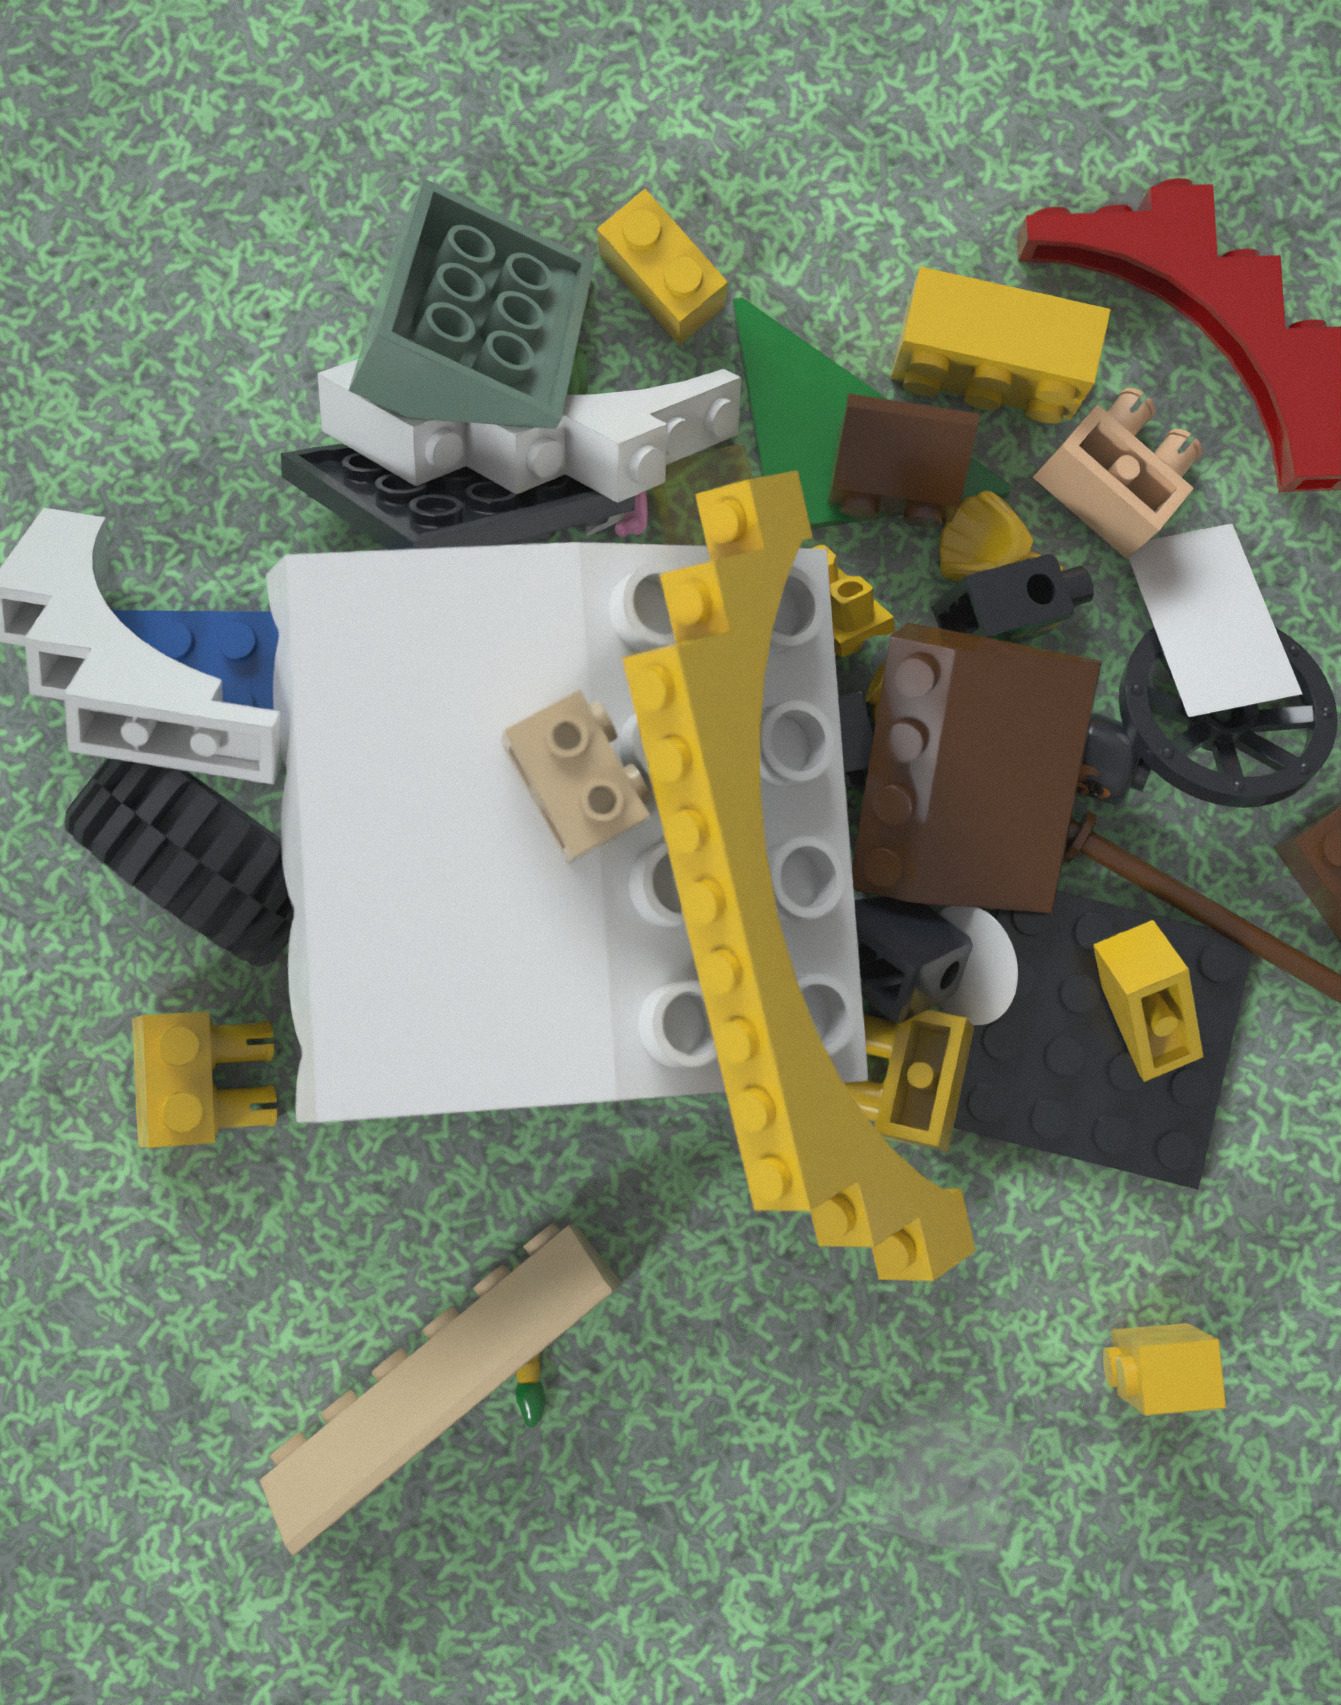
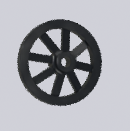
M1153 627L1137 644L1121 676L1119 709L1123 726L1128 737L1134 743L1138 754L1146 764L1166 782L1192 797L1216 805L1239 808L1260 807L1282 801L1303 789L1314 778L1328 759L1337 734V709L1332 689L1321 668L1311 655L1294 639L1275 627L1302 694L1299 696L1303 706L1259 710L1258 703L1188 717L1182 699L1147 686L1151 666L1158 658L1174 681L1156 630ZM1152 712L1185 724L1188 730L1169 741L1157 725ZM1307 728L1306 743L1300 757L1255 733ZM1200 747L1212 751L1218 772L1194 762L1187 755ZM1236 749L1277 772L1262 776L1244 777Z

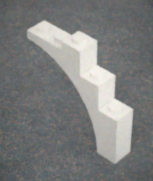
M358 359L317 373L322 431L415 486L467 466L511 492L519 494L566 474L618 503L665 483L667 464L736 436L739 430L741 377L725 369L687 381L642 390L592 395H566L562 419L556 429L412 419L386 407L378 406L370 400L348 391Z

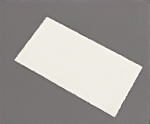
M1233 524L1151 539L1128 558L1188 717L1302 694Z

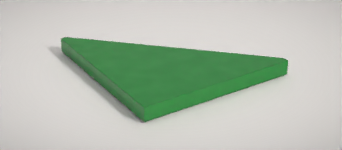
M734 298L732 307L761 477L798 470L811 529L898 516V514L878 512V516L875 518H858L842 513L840 505L827 504L838 430L848 395L855 394L881 399L887 398L744 298ZM971 457L961 502L968 497L977 496L986 490L993 492L1002 499L1007 498L1010 494L1009 483Z

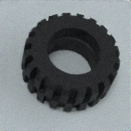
M112 758L104 760L66 810L65 830L101 863L117 873L119 877L217 946L226 949L235 957L247 961L255 967H261L274 962L290 941V932L294 918V906L290 899L284 876L281 839L187 770Z

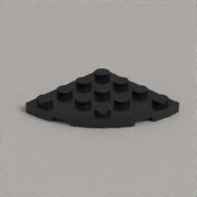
M345 444L280 453L282 478L388 550L502 546L503 544L526 538L542 540L553 537L557 530L576 525H601L606 523L611 516L635 510V496L617 503L566 474L515 494L467 466L415 486Z

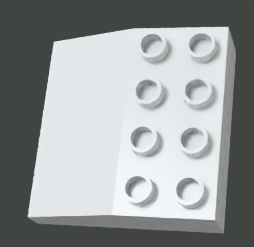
M573 542L285 555L266 574L270 608L274 622L279 630L274 664L273 705L274 711H280V754L287 770L281 807V850L286 886L294 906L288 955L289 994L293 1022L302 1047V1058L298 1070L296 1088V1123L346 1121L726 1092L622 661L623 657L676 643L660 574L711 561L707 546ZM799 548L787 577L773 626L764 679L760 731V763L766 851L780 925L798 985L816 1031L843 1083L868 1081L827 549ZM581 690L589 705L598 701L607 712L617 733V739L610 743L623 768L630 764L637 768L649 789L652 801L644 805L650 817L642 825L568 864L504 748L501 738L504 730Z

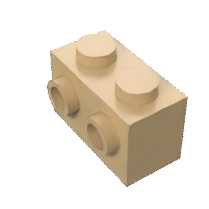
M581 690L504 730L501 738L504 748L568 864L642 825L650 817L644 805L652 801L649 789L637 768L633 764L623 768L610 743L617 739V733L607 712L598 701L589 705Z

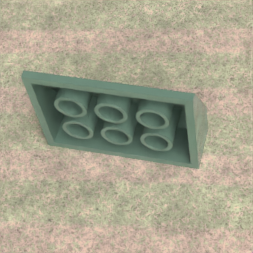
M424 178L396 234L348 391L364 397L378 406L386 407L412 419L556 429L563 415L594 261Z

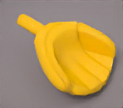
M987 490L979 493L977 496L968 497L960 503V507L952 522H946L945 527L942 528L938 543L940 573L944 578L953 582H959L970 574L1041 555L1031 551L1033 538L1018 515L1001 497Z

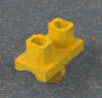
M817 545L811 548L827 549L835 656L839 655L843 658L849 654L857 653L861 649L863 641L876 635L887 636L895 632L894 616L874 599L873 587L861 576H847L837 567L836 554L825 545Z

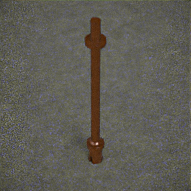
M1088 810L1079 823L1071 819L1063 859L1065 863L1071 862L1079 853L1085 855L1341 1004V974L1093 831L1097 815Z

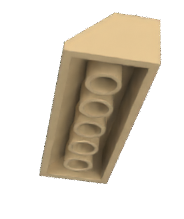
M554 1222L547 1226L524 1246V1249L530 1255L526 1261L511 1273L504 1264L496 1268L473 1288L479 1299L463 1313L459 1314L454 1306L448 1308L422 1330L429 1339L423 1346L410 1356L403 1347L397 1350L371 1372L378 1383L360 1398L357 1397L352 1389L320 1414L327 1423L309 1440L300 1431L269 1456L276 1467L261 1478L260 1483L284 1545L292 1556L326 1531L623 1285L575 1223L568 1225L562 1231Z

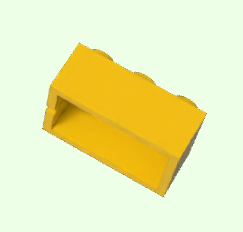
M920 266L906 308L890 379L903 382L905 390L917 395L936 396L940 391L963 395L966 404L979 409L996 410L1001 407V404L1025 409L1026 417L1041 423H1060L1062 418L1072 420L1082 401H1084L1095 384L1111 309Z

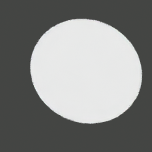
M947 907L938 914L970 936L973 947L958 990L952 997L939 1003V1005L948 1014L967 1017L972 1025L988 1024L1006 1012L1016 993L1018 965L1013 945L1003 927L986 911L978 907Z

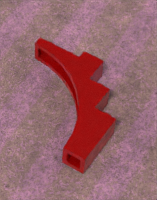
M1172 178L1161 181L1156 186H1150L1138 211H1133L1132 207L1128 205L1115 204L1099 208L1095 213L1070 214V210L1065 207H1047L1036 211L1033 215H1026L1017 236L1018 261L1068 264L1114 276L1157 296L1194 323L1229 360L1254 400L1271 445L1279 493L1341 490V326L1327 327V322L1324 320L1309 319L1292 323L1288 328L1285 327L1281 255L1260 256V252L1256 249L1243 248L1226 252L1221 257H1218L1213 184L1193 185V181L1187 178Z

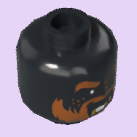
M1093 713L1076 793L1116 805L1126 799L1130 788L1143 792L1151 768L1138 754L1134 743L1125 731L1123 722Z

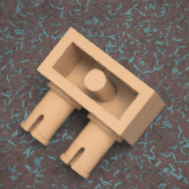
M1136 388L1122 390L1117 400L1107 412L1097 404L1033 476L1038 483L1126 559L1132 556L1163 527L1194 489L1182 477L1202 455V446L1197 439L1192 441L1184 452L1178 454V449L1191 435V433L1182 429L1169 431L1164 441L1154 453L1135 437L1155 414V406L1149 397L1134 413L1130 412V408L1144 393Z

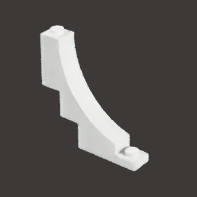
M43 508L0 567V642L25 646L30 695L64 700L68 751L274 784L281 768L280 711L222 702L221 679L192 669L162 654L137 637L120 622L107 606L100 593V588L109 572L106 517Z

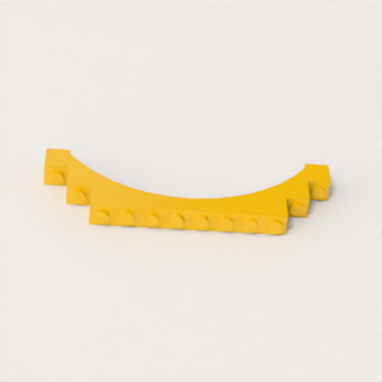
M798 470L748 479L695 494L711 561L660 574L676 643L623 657L622 661L754 1211H810L818 1246L871 1247L879 1280L935 1281L976 1251L962 1188H941L922 1176L892 1149L866 1118L840 1078L816 1031L798 985L779 921L766 851L761 799L760 731L763 690L773 626L784 586L802 541L811 539L813 536Z

